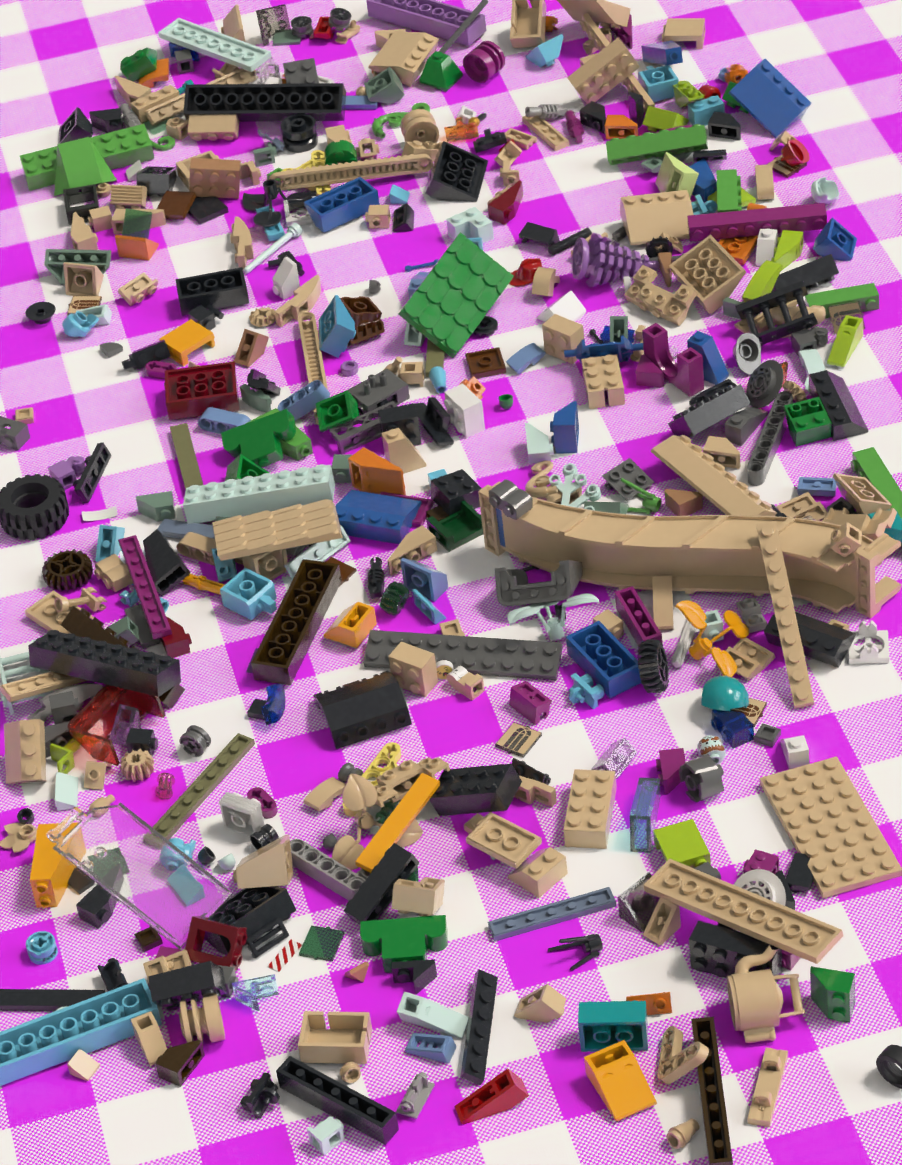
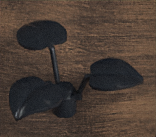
M269 179L263 182L264 194L244 193L242 201L244 208L250 212H255L256 209L266 207L269 204V212H260L254 216L253 220L255 225L259 227H271L278 224L282 218L279 211L272 212V200L277 198L278 193L284 201L287 200L288 204L290 203L292 208H304V202L316 196L317 192H298L286 198L281 188H277L276 181Z

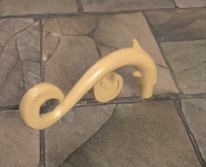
M542 461L531 467V471L535 476L525 485V492L531 497L546 498L551 494L558 493L557 486L547 487L550 484L547 474L554 468L553 462Z

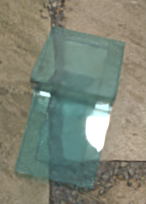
M275 974L232 983L236 1001L256 1011H260L258 999L279 995Z

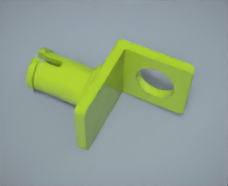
M70 739L64 747L53 743L50 744L51 759L57 762L58 772L67 774L75 767L73 754L80 749V743L76 739Z

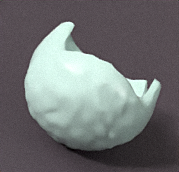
M823 177L812 183L811 194L817 203L830 204L839 198L838 187L834 181L826 180L827 178Z

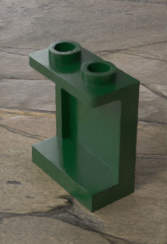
M466 501L461 502L460 511L441 521H438L433 516L426 519L427 529L436 536V541L448 552L483 535L481 514Z

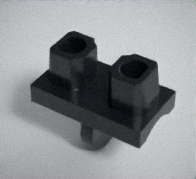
M263 1073L260 1079H253L250 1084L251 1095L243 1096L240 1101L244 1110L251 1111L255 1118H261L270 1103L276 1104L280 1099L277 1093L278 1086L272 1082L269 1073Z

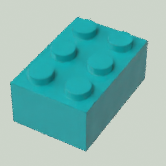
M646 1001L579 1002L578 1029L581 1052L599 1051L625 1040L631 1051H648Z

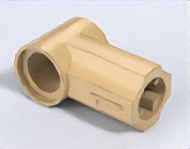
M608 27L600 28L607 40L612 43L611 29ZM590 39L583 43V49L589 55L599 50L595 48L594 42Z

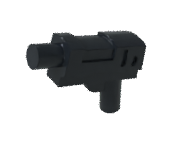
M290 251L277 255L278 259L267 261L269 268L279 267L283 259L288 257L296 263L299 276L305 273L302 264L295 259Z

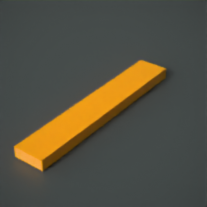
M421 773L357 858L355 865L371 873L372 869L384 857L386 850L393 843L396 844L438 789L440 781Z

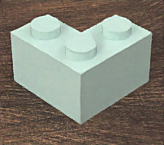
M476 207L469 208L446 219L448 236L453 240L460 232L466 238L482 237L483 243L494 239L492 221Z

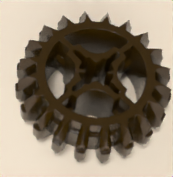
M67 549L64 552L60 551L58 554L53 553V557H47V561L44 562L42 567L43 580L48 587H52L53 590L58 589L60 592L63 590L67 592L71 589L75 590L77 587L82 588V584H88V580L91 579L93 574L92 561L87 556V553H83L82 550L77 552L75 549L72 551Z

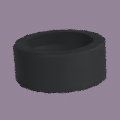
M891 1044L877 1057L876 1066L881 1076L887 1082L902 1089V1046Z

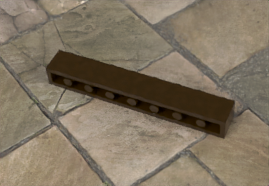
M73 606L60 624L75 636L89 637L92 640L106 641L109 644H120L123 647L130 648L128 646L130 642L121 636L117 638L115 636L117 633L108 626L106 629L102 627L104 623L96 617L94 619L90 618L91 613L83 607L79 610ZM179 682L159 697H154L170 708H173L185 691V688Z
M714 1016L691 1019L693 1043L698 1041L709 1048L706 1060L696 1067L709 1165H733Z

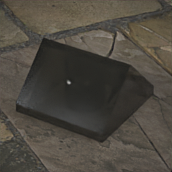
M650 872L646 873L618 896L619 917L640 932L645 931L660 899L644 890L643 885L652 877Z

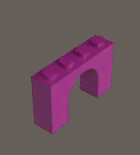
M655 323L642 330L644 355L663 371L664 379L689 397L704 390L703 357L700 353L690 347L677 354L676 363L669 350L668 331Z

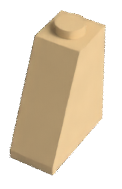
M399 428L381 433L385 459L399 466L403 470V474L427 466L420 452Z

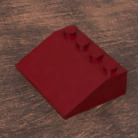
M235 361L165 370V396L169 420L202 416L209 407L231 412L239 411L240 404Z

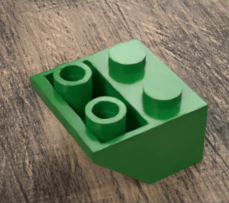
M819 397L784 405L789 433L796 447L831 438L832 422Z

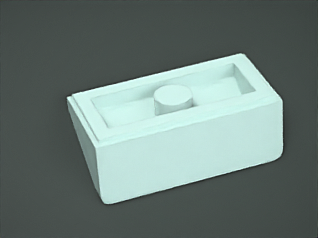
M56 772L55 804L57 811L77 809L78 777Z

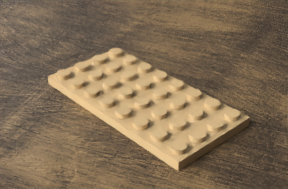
M837 756L759 778V784L797 853L806 854L810 857L808 867L813 874V882L822 898L902 876V867Z

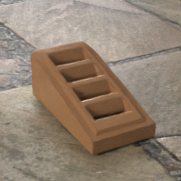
M658 253L660 271L666 286L670 287L672 271L669 265L673 263L672 253Z

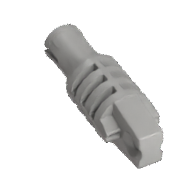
M127 103L119 107L121 108L123 121L127 128L141 125L137 115L131 111Z
M540 104L538 107H526L525 115L526 117L538 116L540 119H555L565 115L568 109L560 107V104Z

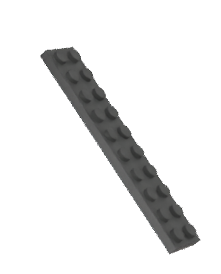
M370 630L363 664L364 667L390 669L388 656L400 642H404L434 653L436 663L441 660H447L453 664L454 669L462 666L473 675L478 673L479 675L557 680L563 645L561 642Z

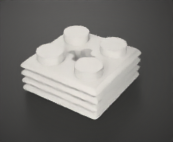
M225 792L223 798L221 797V800H219L226 829L250 836L254 832H259L261 827L265 825L261 803L257 799L252 798L250 800L236 792Z

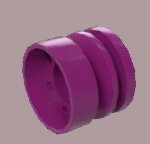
M483 41L463 59L465 72L478 83H485L505 65L503 51L491 41Z

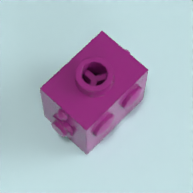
M755 849L750 859L745 861L743 872L763 869L776 874L780 871L779 856Z

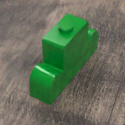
M287 409L221 432L223 447L233 458H237L242 454L260 467H267L283 459L281 440H291L296 434L294 416Z
M446 915L360 921V937L363 952L371 957L382 953L383 967L386 973H392V962L427 960V949L438 952L448 946Z

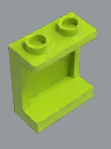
M693 819L653 830L654 845L657 850H661L666 862L672 859L691 868H696L706 862H709L711 865L710 852Z

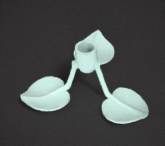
M585 593L568 598L567 602L562 604L561 620L558 617L552 618L549 606L558 604L559 601L529 604L526 607L514 609L508 613L507 619L510 626H512V624L520 619L537 614L546 632L548 631L549 639L558 640L565 636L563 627L565 626L566 607L600 602L594 595ZM542 608H546L549 617L547 623L539 612Z

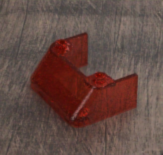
M105 685L68 723V730L70 735L92 758L118 766L120 762L112 740L109 739L126 720L139 722L147 714L164 718L166 715L160 698L157 696Z

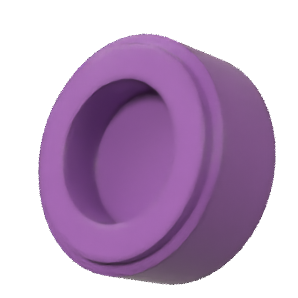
M352 360L345 361L340 366L341 373L344 376H353L359 371L358 363Z

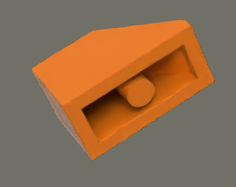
M607 115L605 122L606 139H623L629 135L638 136V124L624 115Z

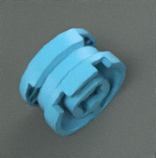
M39 931L30 935L26 940L28 955L33 963L43 965L50 963L56 958L58 949L55 938L50 932Z

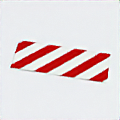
M290 939L267 967L280 972L303 944Z

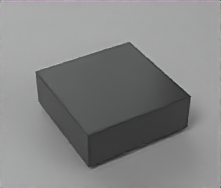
M762 723L754 736V742L773 747L781 735V729Z

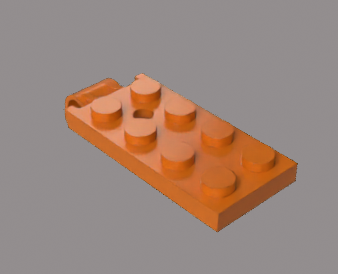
M749 203L747 206V210L767 208V206ZM758 235L720 239L718 243L739 264L744 265L757 246Z

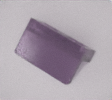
M626 738L620 739L606 749L591 770L615 771L616 779H618L638 752Z

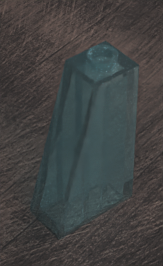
M639 778L630 812L631 852L652 853L653 830L656 828L660 803V779Z

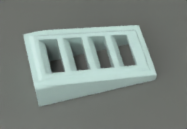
M107 304L76 310V312H82L85 316L91 313L98 317L99 321L96 325H109L111 322L112 311Z

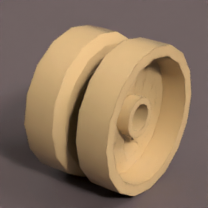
M412 110L401 120L400 128L405 143L413 142L414 140L426 143V141L438 142L440 136L438 126L433 115L427 110Z

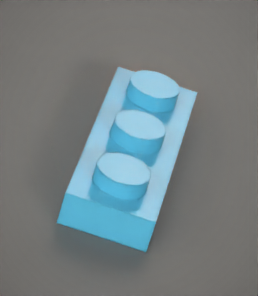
M269 206L256 209V214L263 211L269 212ZM280 222L271 227H263L269 242L279 240L285 235Z

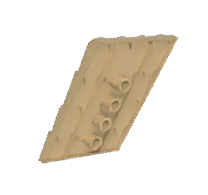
M329 499L306 505L297 504L271 512L265 510L243 517L238 515L212 522L217 555L221 561L343 538L335 504Z

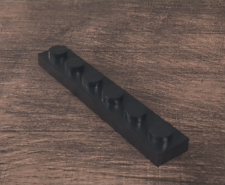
M480 969L477 970L474 976L460 1075L461 1078L481 1085L485 1079L498 981L497 976Z

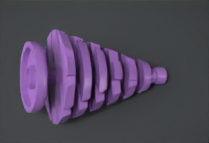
M592 233L589 242L584 238L576 240L572 253L571 268L574 279L580 280L585 276V278H589L586 281L587 285L595 287L598 284L615 282L619 277H621V280L625 276L633 277L642 265L658 271L660 264L658 261H649V257L644 254L640 257L639 252L631 251L626 246L619 247L620 243L612 242L607 237L602 238L600 234Z

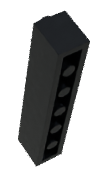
M289 1056L276 1070L279 1088L384 1145L399 1130L396 1112L292 1056Z

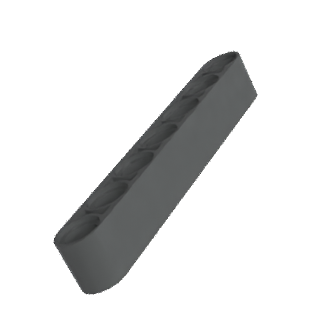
M780 392L775 398L748 462V483L752 486H759L765 482L788 425L784 405L793 403V395L790 392Z

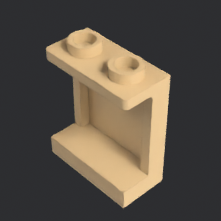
M667 18L666 25H663L662 42L671 40L696 41V49H703L706 33L705 18Z

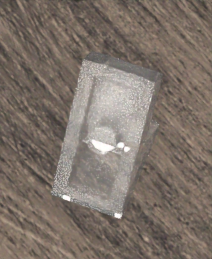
M273 57L260 65L256 70L257 84H265L269 77L281 78L279 65Z

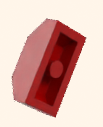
M329 17L319 18L309 40L316 38L332 40L335 27L331 28L329 26Z

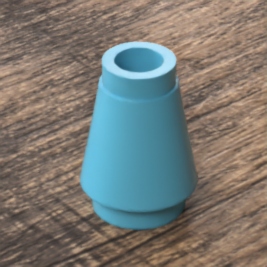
M439 366L433 367L430 370L429 378L436 392L443 393L447 390L446 371Z

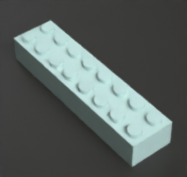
M321 464L312 468L302 467L294 471L284 470L275 474L265 473L257 477L247 476L238 480L228 479L225 482H210L207 485L201 486L192 485L186 488L183 508L187 523L191 524L215 521L216 516L228 518L238 515L246 516L265 510L271 512L297 504L306 505L324 499L333 501L335 481L331 465Z

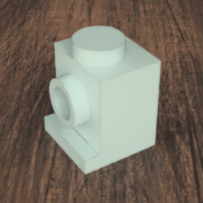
M331 1116L319 1122L315 1128L311 1126L307 1128L310 1144L323 1155H326L345 1140L343 1124L339 1119H334Z

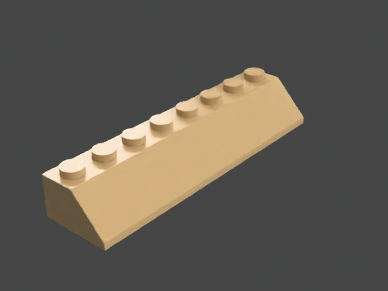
M672 435L652 448L651 453L726 515L775 516L777 514L771 508V504L761 500L759 494L750 491L748 485L736 480L737 477L725 471L723 465L714 462V458L711 455L703 453V449L700 446L692 444L689 437L681 435V437Z

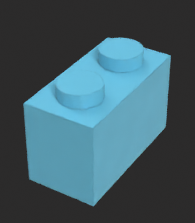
M717 95L688 104L689 122L692 125H708L714 111L725 113L724 102Z

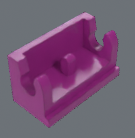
M527 681L511 687L509 705L534 725L540 722V715L542 713L543 717H548L550 704H552L551 699Z

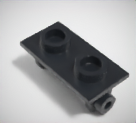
M512 759V765L519 776L533 779L546 785L550 784L551 778L549 774L536 770L527 765L523 760Z
M110 958L105 966H97L107 992L128 984L124 974L120 973L122 969L117 959Z

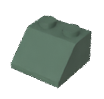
M391 67L364 83L368 100L371 102L393 104L405 96L401 80Z

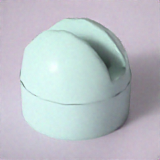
M232 853L217 861L220 867L227 871L233 869L236 864Z

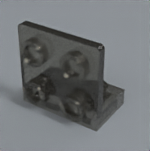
M285 4L256 10L263 46L270 45L269 39L275 33L291 30Z

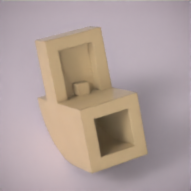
M538 267L534 275L531 294L553 297L554 283H560V276H555L556 269Z

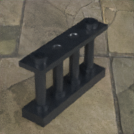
M803 280L736 306L741 320H747L750 333L759 339L761 346L791 333L812 328L818 324L814 313H808L803 298L808 295ZM793 300H797L802 317L795 320L791 319L787 303ZM780 306L785 324L775 327L770 309ZM763 312L768 330L758 333L753 316Z

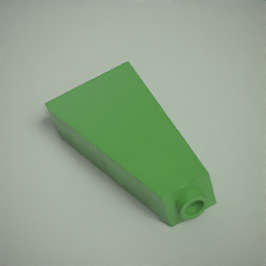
M275 408L251 421L279 412V410ZM297 426L296 434L291 440H281L282 453L297 461L313 453L311 439Z

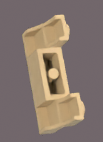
M642 265L632 277L634 283L624 294L626 300L637 305L643 311L651 312L657 318L662 317L680 326L686 319L692 301L697 296L696 290L682 284L675 294L652 284L658 275L657 272Z
M830 508L822 522L841 526L848 522L861 530L862 535L876 540L884 533L885 528L892 527L897 511L894 508H891V510L877 508L876 513L870 519L867 514H849L846 508H843V510Z
M428 757L420 760L419 763H415L410 759L391 770L385 771L376 778L378 785L374 787L377 791V801L374 805L382 808L384 807L383 802L386 800H390L393 803L399 801L406 795L421 773L436 778L435 774L441 770L450 771L449 764L439 757L433 759Z

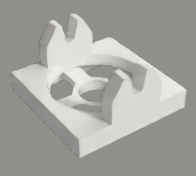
M287 200L283 201L287 227L293 223L299 225L313 223L306 209L299 208L297 212L290 213L292 209L298 208H292ZM306 213L304 216H299L298 214Z
M873 620L870 621L869 626H866L865 621H862L859 625V631H851L856 633V636L849 648V664L890 663L888 630H877V625ZM865 639V643L862 645L854 646L857 640ZM871 639H879L883 645H875L871 642Z

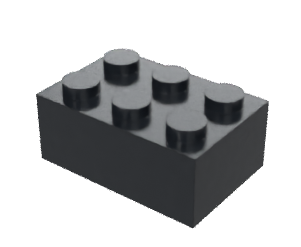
M212 961L148 976L152 1002L167 1009V1011L179 1009L180 1001L186 1000L187 1005L191 1006V999H195L196 1003L199 1004L200 1000H203L205 996L217 994L218 999H220L221 995L227 994L223 968Z

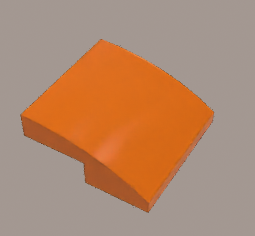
M169 58L157 60V69L139 78L138 84L152 88L155 82L168 81Z

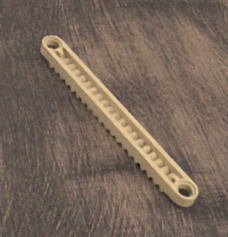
M410 154L409 156L403 155L402 157L398 155L397 157H384V159L359 160L358 162L352 161L351 163L345 162L344 164L339 163L338 165L332 164L330 166L328 164L325 166L319 165V167L313 166L312 168L306 167L305 169L299 168L298 170L293 169L291 171L287 169L283 172L273 173L269 179H282V183L277 185V188L289 190L344 183L358 177L368 180L423 173L432 169L433 162L427 154ZM422 160L429 161L427 166H421L420 162Z
M303 312L298 316L308 382L320 380L328 390L322 353L319 347L315 315L312 312ZM315 408L313 409L315 422L317 425H319L317 410Z

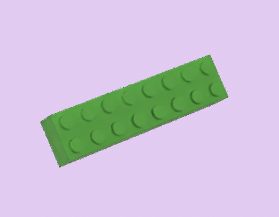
M145 124L90 137L110 170L133 165L138 160L144 162L154 159L152 144ZM57 146L19 155L29 191L55 185Z

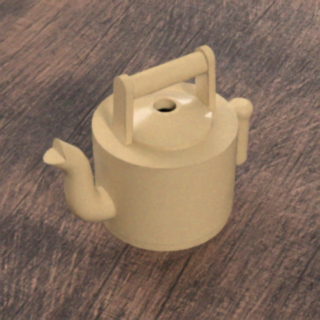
M770 945L760 955H749L741 958L735 967V974L727 976L728 999L735 1031L744 1032L745 1043L775 1041L776 1033L774 1027L779 1026L780 1018L805 1014L798 981L799 974L773 976L771 969L749 972L751 967L765 964L774 957L778 950H772ZM789 979L794 1012L780 1014L783 1005V994L775 980Z

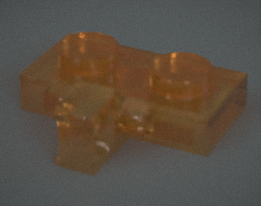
M462 117L455 118V126L444 127L447 142L479 137L476 122L463 124Z

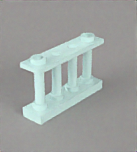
M29 651L5 658L0 656V674L3 684H7L6 678L34 671L37 673L41 672L40 674L49 671L30 667V665L4 671L3 666L28 660ZM49 691L46 693L38 694L10 703L5 698V696H2V700L4 707H9L10 715L14 714L12 704L42 696L44 697L54 691Z

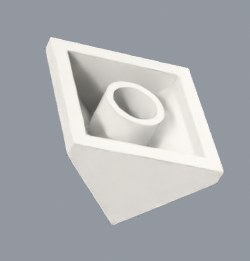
M571 290L538 315L537 319L546 322L554 314L576 322L586 313V309Z

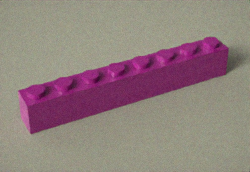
M825 203L687 216L690 242L703 241L709 235H712L714 239L759 235L760 229L767 228L777 230V234L782 233L783 230H821L827 224Z

